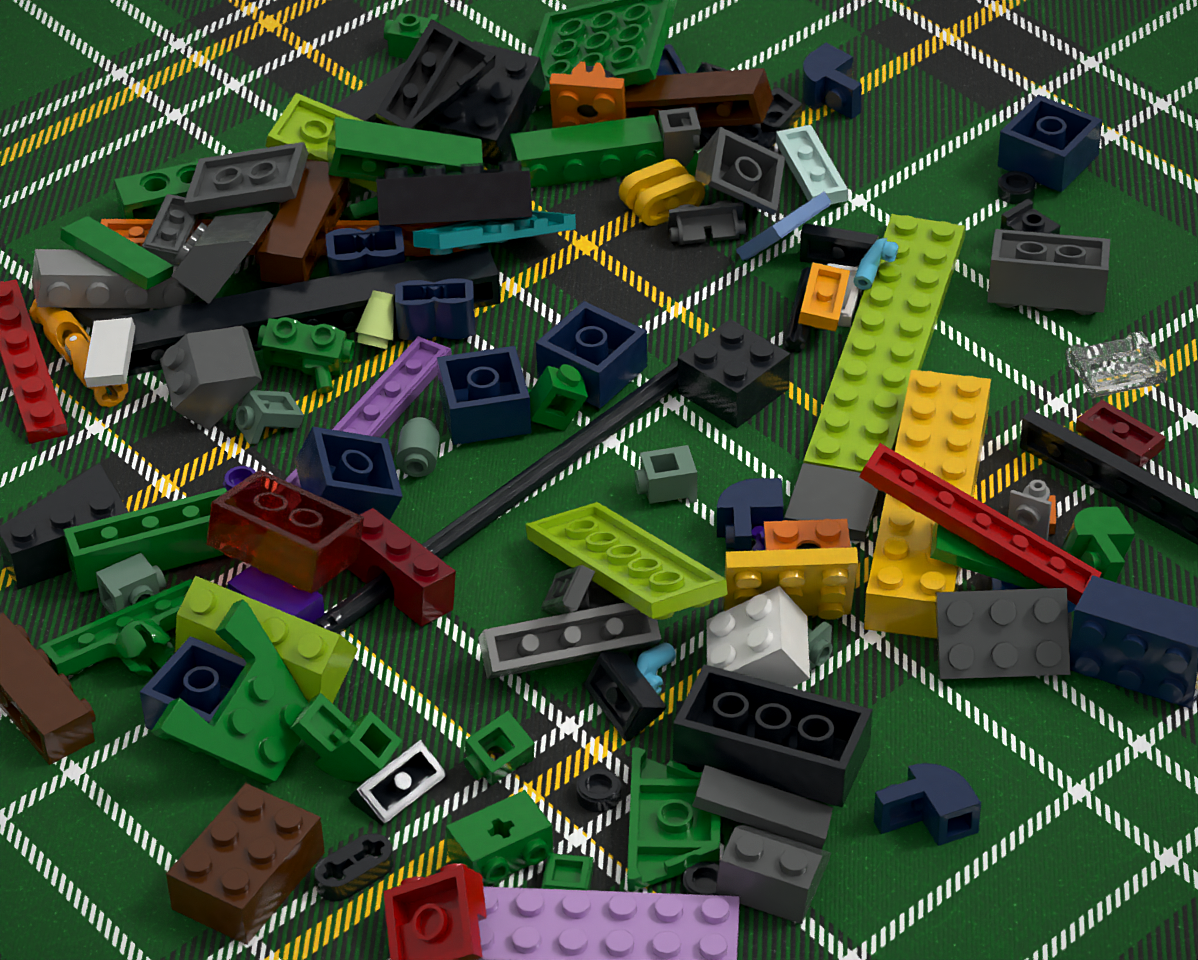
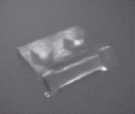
M1142 331L1129 333L1128 338L1082 347L1080 344L1066 347L1067 364L1070 369H1075L1091 398L1166 383L1167 369Z

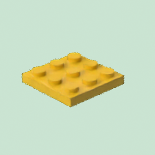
M857 547L726 552L724 578L727 581L728 595L723 596V611L780 586L807 616L818 615L821 619L832 620L850 614L858 567Z

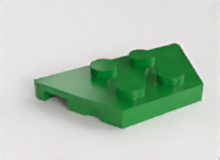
M632 747L627 891H636L680 875L695 863L720 860V816L692 807L702 772H693L687 766L672 760L668 762L667 766L646 758V750L639 747Z

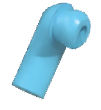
M881 238L874 242L860 261L853 280L856 287L862 290L871 288L881 260L889 263L895 261L899 248L896 242H889L887 238Z
M667 642L641 653L636 664L639 671L657 694L662 690L658 685L663 684L662 678L656 675L657 670L673 662L676 658L675 649Z

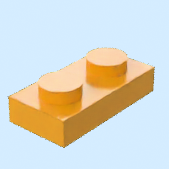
M812 263L798 323L836 332L850 274L849 270Z

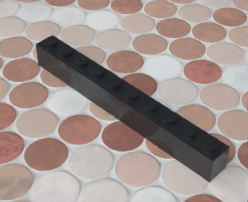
M486 246L214 298L209 304L205 301H199L110 319H133L135 333L128 376L163 370L160 359L164 356L166 350L170 346L175 345L188 333L243 326L248 330L255 352L262 350L257 345L258 334L261 325H267L269 318L278 320L287 317L295 319L302 324L313 326L328 324L337 327L339 330L346 331V334L356 331L368 300L371 297L372 290L395 295V284L404 281L424 280L435 283L444 279H467L473 281L474 308L476 309L501 304L498 270L489 248ZM394 304V324H397L396 307Z

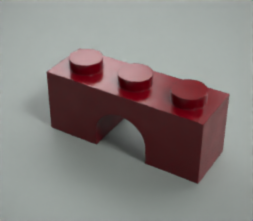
M374 508L341 524L340 564L366 584L385 571L394 588V606L422 627L453 610L456 571Z

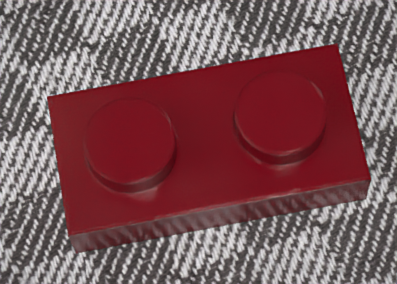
M1104 400L1099 401L1076 420V432L1140 468L1165 448L1166 436Z

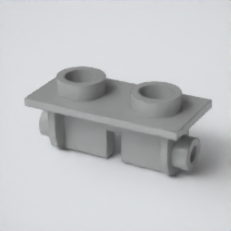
M1033 480L1026 486L1023 493L1011 490L1008 518L1048 541L1052 502L1048 501L1050 490L1046 483L1042 480Z

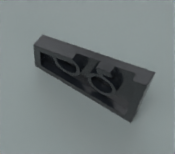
M777 87L771 90L773 100L762 124L701 127V135H699L700 145L704 147L719 127H722L762 147L770 149L776 143V131L789 129L802 115V103Z

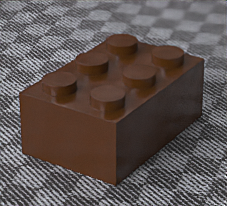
M245 783L166 873L172 910L247 945L325 853L321 817Z

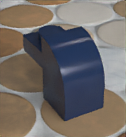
M824 43L805 58L803 64V100L809 108L816 111L823 105H826L850 119L861 113L862 83L852 79L853 56L828 43Z
M755 478L736 482L722 492L717 502V538L725 537L726 549L752 551V529L754 527L764 526V522L783 521L782 478Z
M931 763L908 766L907 782L893 784L875 792L874 823L881 834L920 821L924 823L938 846L979 833L981 801L966 779L948 767Z

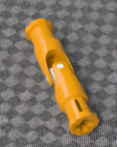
M35 299L29 309L31 318L35 323L42 324L45 336L64 360L70 365L73 364L75 374L84 386L87 387L84 374L91 337L71 312L65 311L61 307H37ZM127 382L121 385L87 387L94 391V399L98 404L107 407L118 405L124 400L128 392ZM106 387L111 391L112 395H108Z

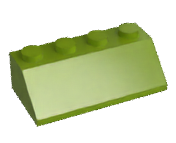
M198 576L194 577L177 613L175 652L191 636L243 658L215 631L233 603L244 599L252 609L308 703L313 697L322 693L333 704L358 651L357 647L337 633Z

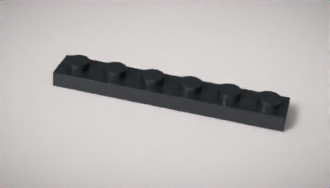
M1031 410L1022 418L1021 449L1198 545L1197 498L1034 410Z

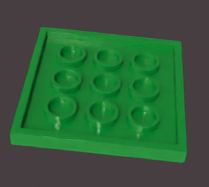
M602 0L545 13L532 52V56L540 57L546 86L536 105L545 106L551 103L549 83L552 73L570 74L580 62H585L586 66H595L596 63H601L603 68L611 72L616 78H624V86L632 84L642 85L650 80H655L677 0Z

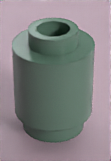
M422 417L412 418L400 430L396 464L403 473L409 476H426L432 473L436 467L440 435L431 420Z

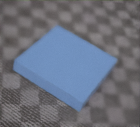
M825 191L737 248L736 251L741 259L747 261L829 207L831 201Z

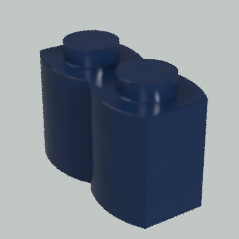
M378 225L365 231L354 228H342L326 234L329 276L405 262L401 227Z
M452 278L435 283L424 280H410L395 284L398 338L414 341L418 336L424 339L438 336L459 340L475 335L473 281Z

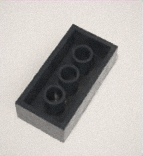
M521 161L498 162L499 169H484L483 163L460 164L461 171L446 172L445 165L423 166L422 173L408 174V167L385 168L384 175H380L376 179L379 226L533 217L529 167H522Z
M704 664L673 722V761L701 769L707 765L791 794L843 807L870 748L873 709Z

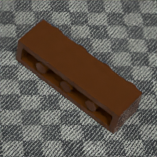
M765 68L657 75L655 80H650L645 84L625 86L626 119L654 115L658 127V111L695 107L700 128L762 124L773 100Z
M307 159L296 198L280 203L279 212L275 219L272 218L268 223L267 235L263 242L257 244L255 250V263L260 266L261 281L287 285L310 279L326 246V234L334 230L351 196L350 178L328 175V162Z
M3 612L0 613V707L44 760L51 765L95 742L92 723L96 721L94 711L85 698L81 700L77 698L67 677L63 673L57 675L52 669L46 653L41 648L36 650L31 645L25 629L20 624L14 625Z

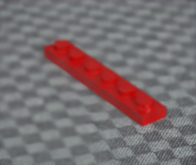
M17 279L0 282V357L28 442L31 444L68 435L66 420Z
M879 443L859 478L870 483L876 489L899 500L915 512L921 513L946 528L949 532L982 549L988 555L994 556L1018 570L1024 576L1035 580L1047 588H1067V600L1075 605L1080 600L1092 575L1100 577L1102 574L1095 568Z

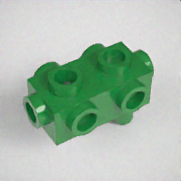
M287 317L278 320L269 318L267 325H261L257 342L258 348L263 350L265 364L298 369L305 374L315 375L317 390L320 394H327L333 391L331 375L342 377L345 363L352 362L355 349V341L347 339L346 331L339 330L337 327L328 324H319L317 326L302 324L295 319Z

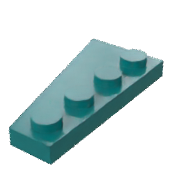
M532 210L533 217L467 220L414 231L413 241L414 247L429 248L432 255H445L453 253V248L455 247L459 249H473L481 247L480 244L502 243L509 239L575 230L576 219L575 214Z

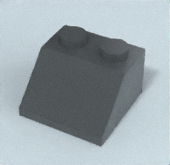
M719 127L699 152L695 180L774 215L778 209L785 157Z
M243 326L185 334L175 345L170 346L160 359L173 410L207 430L211 429L262 380L248 330Z
M746 824L735 827L720 859L716 892L719 896H740L739 904L803 924L830 860L831 852Z

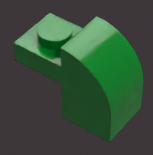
M1089 507L1078 512L1061 549L1102 573L1100 578L1116 582L1125 564L1124 557L1133 541L1135 532L1118 507Z
M319 693L310 700L290 727L319 754V757L313 764L325 773L348 782L365 781L381 771L402 742L373 712L369 711L352 722L322 693Z

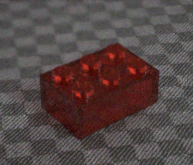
M259 469L212 501L207 545L223 552L228 557L236 558L257 568L262 573L279 578L293 585L298 590L312 594L358 560L365 517Z

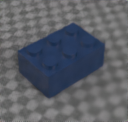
M1092 575L1074 609L1070 646V670L1192 709L1198 698V608Z

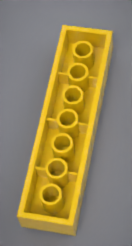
M911 370L895 452L974 497L988 419L991 379ZM887 493L866 590L864 629L937 639L935 592H957L961 567L930 558L932 528L935 522L921 513L915 512L909 506Z

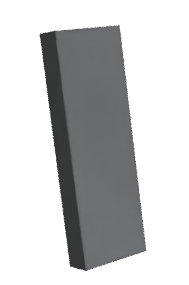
M168 194L142 247L168 263L178 266L173 260L193 234L202 213L189 215L184 204L186 198Z
M579 565L557 573L543 601L541 611L552 616L577 611L595 571L584 565Z
M707 765L703 768L692 807L822 849L825 843L833 811L831 806Z

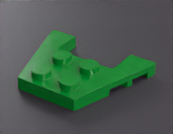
M242 599L233 603L215 633L245 659L246 665L209 723L206 722L187 703L178 698L170 701L151 732L164 740L170 738L188 746L187 750L193 753L202 752L220 760V765L266 785L276 782L299 744L301 738L290 727L307 706L308 701L252 609Z

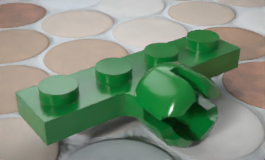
M189 579L39 645V648L46 653L52 669L57 675L63 673L65 676L74 675L101 660L117 657L136 675L152 676L153 671L149 668L150 664L159 671L173 656L174 646L169 642L172 639L166 632L176 628L178 610L193 580Z

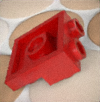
M449 864L443 866L439 873L427 877H409L402 880L400 886L383 891L391 960H478L483 958L479 921L486 919L487 914L482 874L468 868L465 864Z

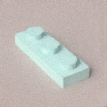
M811 125L776 131V144L808 201L824 191L831 201L830 205L848 200V188Z

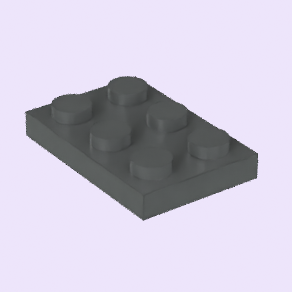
M300 142L199 159L184 202L189 215L198 213L212 214L219 210L237 207L249 208L256 204L269 202L282 203L296 198L309 155L305 143Z
M1067 588L935 592L938 679L1070 675Z

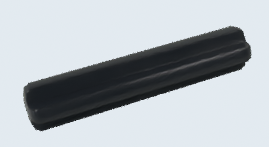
M805 267L801 271L784 337V346L788 351L795 350L801 352L806 345L810 326L800 324L798 321L811 271L810 267Z

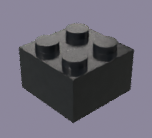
M729 319L677 357L678 394L735 428L740 427L789 390L790 353L732 319Z

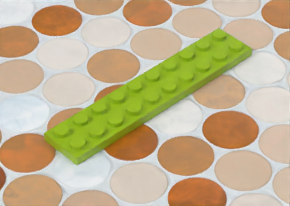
M891 214L883 238L898 244L899 248L896 259L891 263L881 260L871 288L864 290L803 463L861 473L879 443L893 451L895 450L911 370L921 371L965 238V226L945 221L939 222L914 218L908 215Z

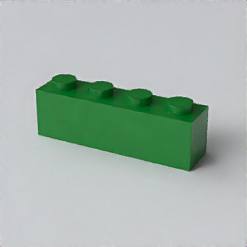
M654 115L510 134L511 160L521 161L522 167H529L531 188L625 176L663 161V139Z
M335 117L327 144L328 175L376 182L378 176L384 175L385 168L408 167V174L422 173L423 166L445 165L446 172L461 171L460 164L483 163L481 139Z
M226 488L63 529L69 564L79 592L98 588L96 572L139 553L143 554L151 566L157 565L161 571L241 550L237 514Z

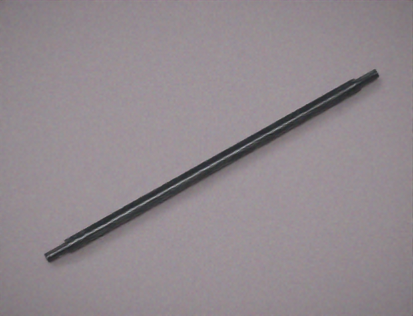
M677 360L421 545L438 558H444L677 388ZM384 571L312 623L334 633H342L347 627L394 594L390 578Z

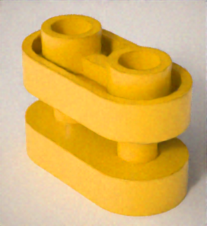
M668 159L626 176L619 187L618 194L619 198L631 210H634L635 214L646 225L656 226L668 221L669 209H675L685 204L699 206L704 199L705 188L701 182L695 180V177L689 174L688 170L679 161Z

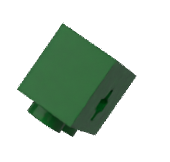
M526 790L446 825L449 858L454 864H465L468 868L482 874L483 887L498 883L505 877L530 865H537L547 858L549 853H554L552 824Z

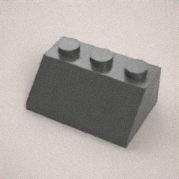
M268 211L217 216L208 227L201 222L173 261L179 266L171 276L209 304L254 246L274 215Z
M995 229L987 302L996 303L998 306L1005 308L1024 305L1034 306L1041 311L1069 309L1082 315H1090L1095 312L1104 313L1109 271L1110 239Z

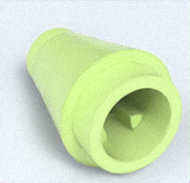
M372 290L371 297L355 331L359 333L358 343L387 349L389 340H393L395 295Z

